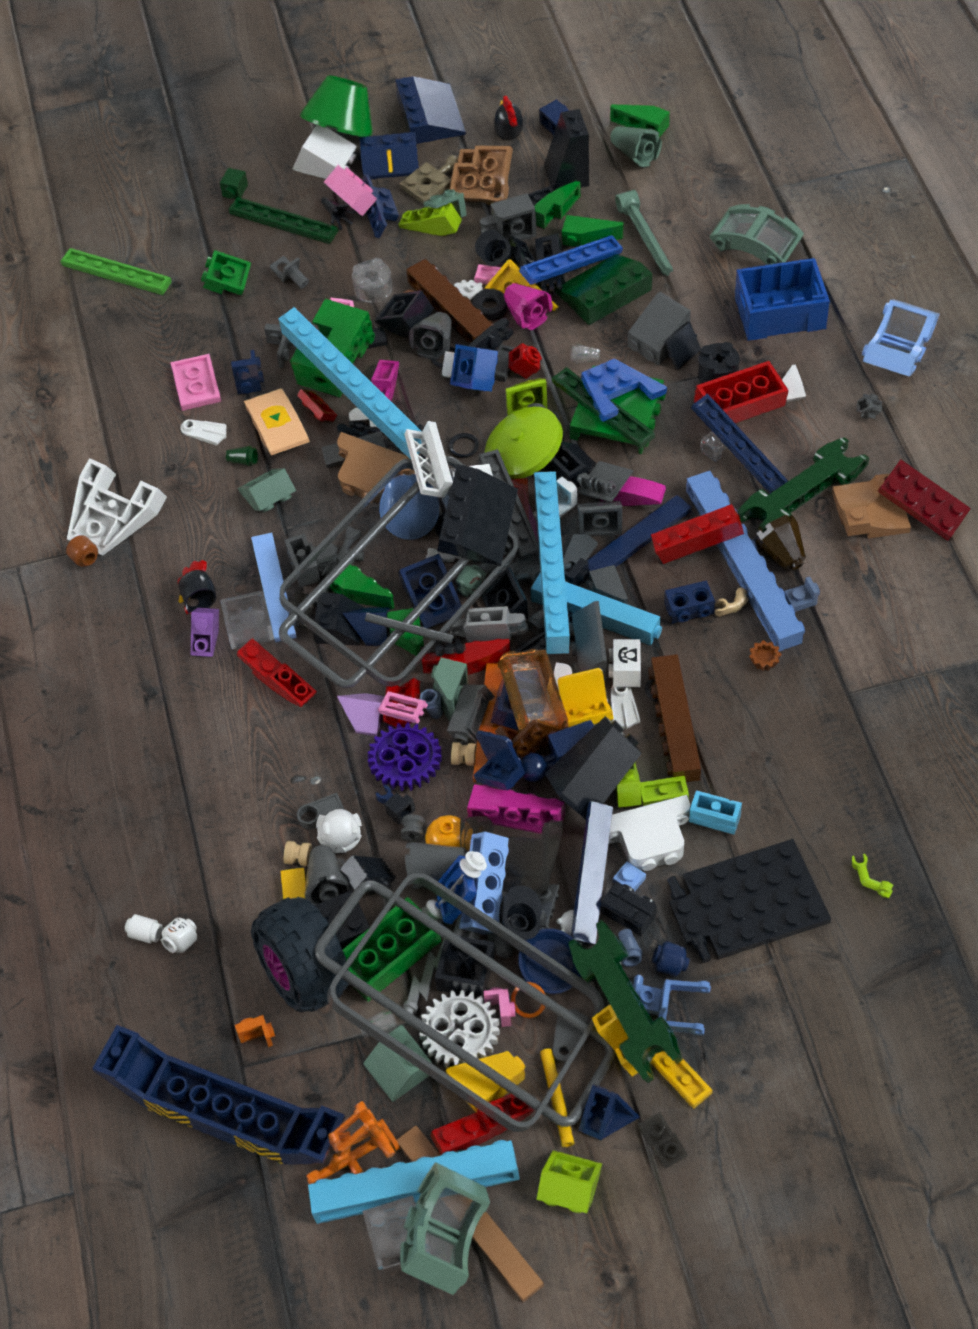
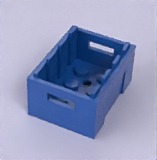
M815 258L737 269L735 300L748 341L763 339L773 335L826 329L830 301Z

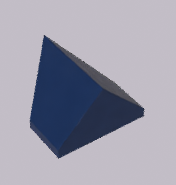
M369 607L343 613L364 641L365 646H380L388 638V627L366 622L365 617L366 613H371L388 618L387 612H389V607Z
M593 1084L578 1131L602 1141L603 1138L637 1120L640 1116L617 1093Z

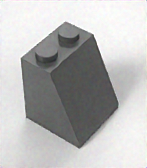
M659 291L629 330L628 346L633 351L643 355L647 360L657 365L661 364L669 357L664 341L687 321L690 322L691 310Z

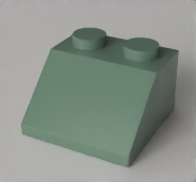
M285 468L271 469L238 488L239 492L254 510H262L263 512L274 507L273 503L279 500L284 502L292 497L291 493L296 491Z
M440 658L438 666L435 665L433 667L431 677L434 679L433 689L440 693L442 710L450 722L463 685L469 684L467 664Z
M403 1025L389 1033L390 1036L431 1063L430 1059ZM380 1042L363 1063L392 1102L429 1077L425 1072Z

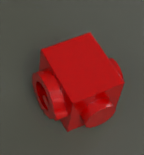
M521 343L509 352L508 368L527 379L540 370V360H542V357L535 347H528Z

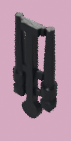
M356 420L349 421V426L353 427L352 429L348 428L344 423L337 426L339 434L343 432L356 438L368 435V431L374 433L381 431L379 428L370 427V425H366V423L361 421L357 422ZM389 438L384 439L386 448L392 442Z
M453 637L452 641L455 640L454 644L446 643V645H441L442 641H439L435 647L436 655L443 656L444 653L452 654L455 652L462 654L464 652L463 644L458 637Z

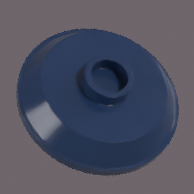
M546 928L539 930L534 938L525 940L581 978L573 963L568 942L574 938L558 929ZM519 951L518 966L526 982L538 984L545 994H560L573 987Z

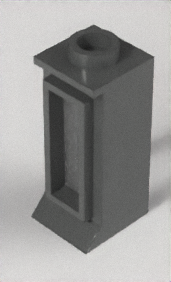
M463 685L447 732L454 738L455 742H459L462 745L477 743L475 734L479 731L489 701L495 698L486 685Z

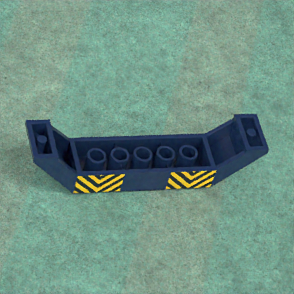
M116 1025L92 1068L95 1073L147 1110L283 1165L324 1163L331 1148L329 1134L335 1131L345 1119V1114L322 1105L320 1108H301L169 1056L142 1038L139 1033Z

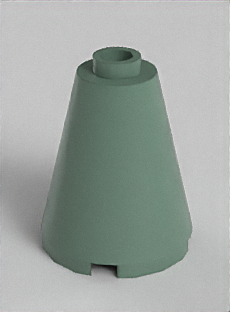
M617 126L611 132L610 139L612 144L641 167L650 166V162L658 158L662 146V139H659L658 136L660 134L653 129Z

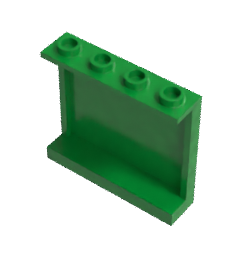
M652 378L664 385V380ZM636 388L611 400L654 431L655 416H659L661 410L660 402L665 400L666 394L651 400L642 390ZM578 403L570 424V439L578 441L580 434L583 433L633 444ZM644 447L639 448V454H642Z

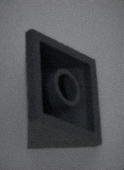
M507 567L481 594V598L486 608L508 606L509 613H522L528 619L527 599L511 568Z

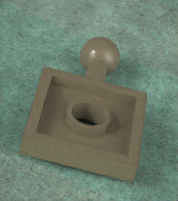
M455 155L449 156L446 159V164L439 170L427 162L400 182V188L424 205V202L430 200L431 196L441 195L450 188L452 179L445 174L450 170L453 171L454 164L458 163L459 158Z

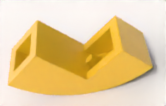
M609 1004L593 1016L592 1021L597 1032L615 1050L621 1065L633 1077L638 1072L626 1060L619 1047V1044L628 1039V1036Z

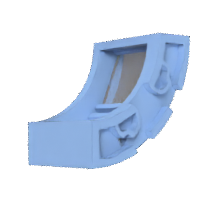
M893 299L884 306V318L874 338L869 344L864 346L862 356H864L863 362L910 377L917 367L914 364L921 361L926 351V347H923V345L931 339L940 314Z

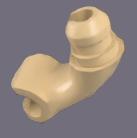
M738 588L733 603H728L724 598L718 599L715 602V606L721 609L714 611L716 616L721 617L739 611L749 601L747 591L744 588Z

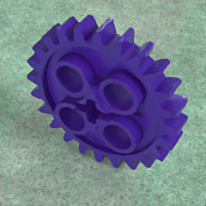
M407 722L405 728H402L400 723H397V729L388 726V733L381 730V738L374 737L375 743H370V751L367 752L368 765L371 774H375L376 781L382 780L383 786L390 783L391 790H394L398 785L400 786V791H403L404 787L408 786L409 790L412 791L414 784L421 788V781L429 783V776L435 777V770H440L439 762H442L441 746H439L438 739H434L433 732L427 734L426 727L419 730L418 724H415L413 728H410L409 722Z

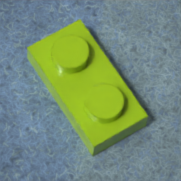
M685 776L640 782L643 806L687 795L689 799Z

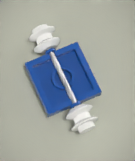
M473 851L467 852L466 856L459 855L438 882L467 902H470L477 894L473 878H478L481 875V871L487 867L484 856L479 852ZM438 895V901L429 900L426 903V907L421 909L440 924L442 919L443 922L452 924L462 913V911Z

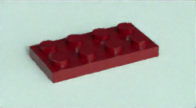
M901 459L877 491L947 541H949L971 509Z

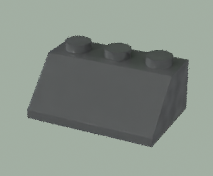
M594 601L573 613L572 623H569V635L574 636V642H571L572 656L576 655L577 662H573L574 674L600 668L603 672L604 681H606L607 657L599 601Z

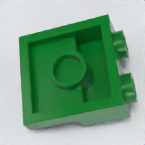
M214 250L212 257L208 256L205 268H208V271L204 270L201 282H204L203 288L222 294L224 289L242 295L251 262Z

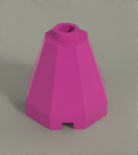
M516 283L508 286L505 290V302L520 327L534 330L548 318L546 316L547 311L551 312L553 308L550 294L546 291Z

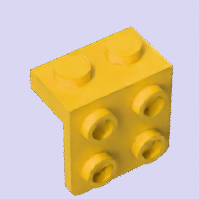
M600 668L558 678L562 714L568 728L591 720L593 724H597L605 716L609 720L614 719L613 711L607 702L603 672Z

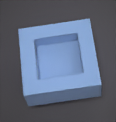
M626 862L613 877V883L629 885L636 891L646 879V874L629 862Z

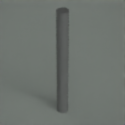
M366 613V622L452 643L453 635Z

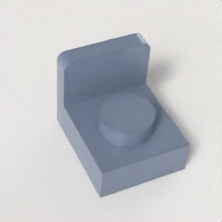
M809 576L805 578L804 585L786 590L784 593L787 603L791 604L796 612L817 605L820 590L817 583H813Z

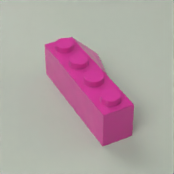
M474 784L467 807L468 819L559 838L565 817V802L555 798H541L534 794L516 793L510 789L507 791L488 785Z

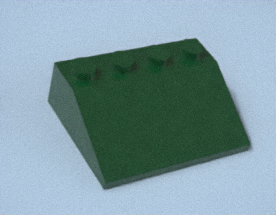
M615 254L566 281V284L562 285L563 290H558L556 287L555 293L588 325H591L651 291L652 272L639 261Z

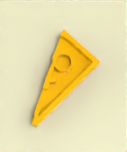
M511 259L506 261L485 286V289H496L503 294L506 288L513 283L541 290L536 284L530 285L519 272L520 268ZM552 301V310L556 311L558 306Z

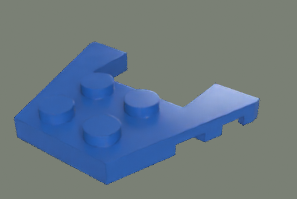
M616 359L582 372L581 380L589 396L592 397L593 405L596 410L598 409L602 422L618 415V408L610 401L613 398L636 388L642 390L651 400L665 395L667 392L665 385Z

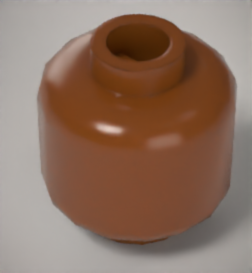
M79 535L70 540L66 553L76 565L85 567L96 561L98 548L88 537Z

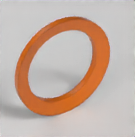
M527 982L545 994L544 990L538 984L533 982ZM515 987L511 995V1002H514L515 1011L519 1015L533 1018L544 1011L545 1006L542 1004L534 1013L521 1011L517 1007L515 1000L516 994L520 989Z

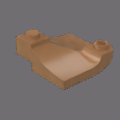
M475 146V149H460L458 163L454 164L450 189H454L455 192L464 193L465 202H483L491 205V203L507 199L509 192L508 175L513 153L512 147Z
M889 474L875 475L872 480L867 482L832 487V494L840 521L845 526L847 536L867 534V538L910 533L911 526L906 511L877 492Z

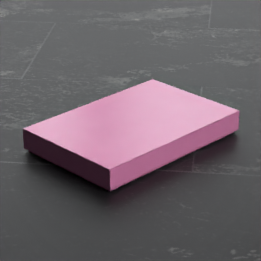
M209 354L170 362L182 411L221 402Z

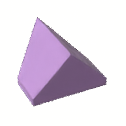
M368 693L337 696L355 733L378 736L383 715L379 713L378 708L385 696Z

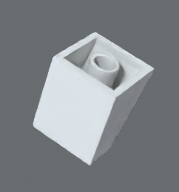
M316 125L304 143L293 170L326 179L337 165L343 169L349 168L346 165L353 163L356 157L354 152L357 146L327 127Z

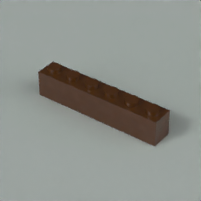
M424 259L406 269L408 284L415 291L422 290L436 312L446 313L452 319V328L469 345L487 328L494 325L492 321H488L483 316L480 309H476L471 301L460 293L456 286L449 282L445 275H442L437 270L434 264Z
M678 654L651 657V667H647L648 679L653 680L654 684L651 685L652 699H657V704L654 705L656 718L660 717L661 723H658L659 736H664L665 741L662 742L663 756H668L669 761L666 762L667 776L671 775L672 778L685 776L686 782L700 781L701 765Z

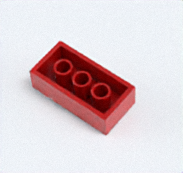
M770 361L696 385L694 403L708 394L733 422L737 423L785 406L789 390Z

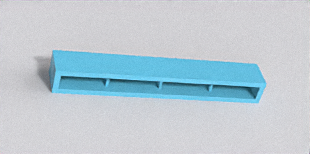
M499 1140L492 1143V1145L483 1147L471 1146L467 1150L460 1152L448 1151L441 1156L433 1158L421 1157L410 1163L398 1162L392 1164L391 1167L382 1169L370 1168L364 1173H347L340 1178L332 1180H317L315 1183L308 1185L312 1215L318 1224L415 1203L421 1194L417 1190L435 1162L485 1187L520 1180L512 1140ZM445 1187L439 1197L456 1194L457 1192Z

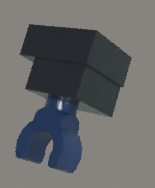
M384 785V790L387 794L382 796L376 792V798L378 802L384 803L387 815L400 825L404 816L416 811L414 800L407 794L404 797L398 793L393 795L391 788Z

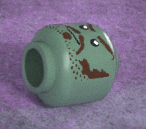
M474 564L472 566H465L455 578V583L458 586L456 590L466 598L468 595L471 596L486 580L487 574Z

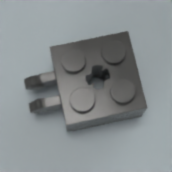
M528 194L491 203V215L480 219V226L482 227L480 233L482 234L487 230H496L507 240L510 236H514L522 241L536 237L535 207Z

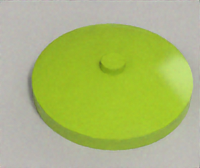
M527 407L520 409L504 418L494 428L487 440L485 453L498 449L511 480L526 478L544 468L556 455L562 442V425L554 413L546 408Z

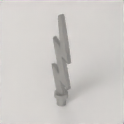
M443 943L436 958L429 951L421 983L415 975L413 977L408 1000L403 1004L404 1009L411 1014L416 1013L418 1009L417 1003L420 994L426 1001L428 999Z

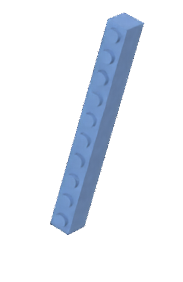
M711 471L687 478L686 492L700 516L730 505L728 495L722 492L718 478H714ZM742 524L743 535L716 545L740 587L747 591V598L774 646H779L778 652L802 643L803 634L805 633L804 625L801 621L797 620L793 606L787 603L783 589L777 586L773 572H769L767 569L765 558L759 555L755 541L753 539L750 540L747 528Z

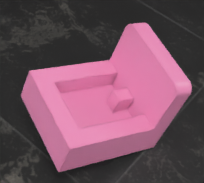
M494 987L484 991V1003L490 1002L491 1005H500L501 1026H511V1017L516 1016L514 1002H509L508 989Z

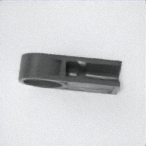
M334 793L301 806L297 811L299 825L304 829L316 828L319 815L326 816L335 809L344 810L338 794ZM311 811L317 814V817L312 821L306 822L301 820V816L306 812Z

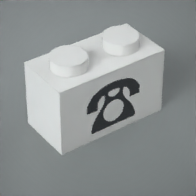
M613 639V648H609V662H613V664H609V678H613V687H640V639Z

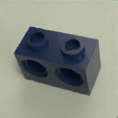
M707 580L665 590L664 604L672 624L714 614L715 600Z

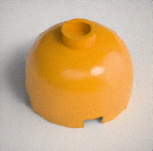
M452 815L440 816L428 826L425 842L427 844L464 847L469 852L471 832L468 825L462 819Z

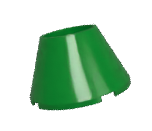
M327 75L300 113V117L304 120L325 128L328 126L337 129L338 132L361 137L371 136L373 133L367 86L342 77Z

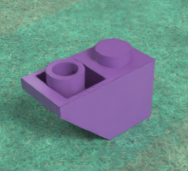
M197 608L191 612V655L213 656L219 632V609Z

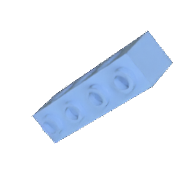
M488 832L472 834L470 851L482 854L487 867L481 871V875L478 878H473L477 894L469 903L499 923V910L503 898L502 887L506 875L505 863L509 851V838ZM461 913L459 929L483 935L493 933L465 913Z

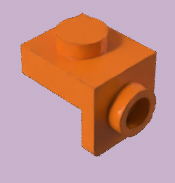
M263 1015L256 1018H246L235 1025L241 1043L265 1035L268 1047L273 1046L271 1038L275 1037L271 1022L266 1024Z

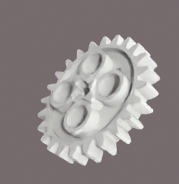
M461 990L459 996H456L455 992L451 991L450 998L441 994V1002L433 999L434 1008L426 1006L428 1015H421L423 1022L435 1030L439 1026H447L446 1030L438 1032L454 1043H462L463 1047L461 1048L476 1058L486 1057L485 1051L493 1053V1046L491 1044H498L496 1036L500 1035V1029L497 1027L499 1026V1019L495 1018L496 1010H490V1002L483 1004V996L475 1000L474 992H471L466 997L464 990ZM461 1010L467 1012L463 1016L456 1015V1012ZM477 1027L483 1029L480 1033H473L471 1031ZM419 1033L420 1040L424 1041L422 1043L423 1049H428L429 1057L436 1055L435 1061L437 1064L444 1060L445 1067L447 1068L451 1062L454 1063V1066L465 1063L424 1034Z

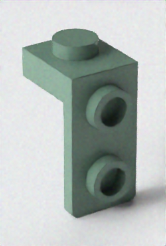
M454 189L445 190L442 195L431 196L430 200L424 202V206L439 208L451 203L461 218L467 215L464 193L455 192Z

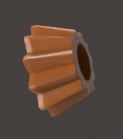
M762 640L760 644L754 643V648H750L751 655L749 658L757 669L769 671L779 663V658L782 654L778 652L779 646H774L773 642L767 643L765 640Z

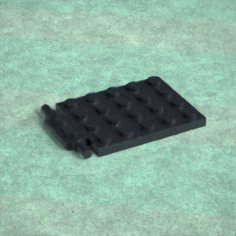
M794 839L684 873L682 879L689 895H686L684 889L680 888L676 876H671L667 879L672 891L671 897L673 900L669 901L671 909L688 946L692 945L698 951L702 963H707L711 960L706 948V940L708 939L719 960L831 923L828 910Z

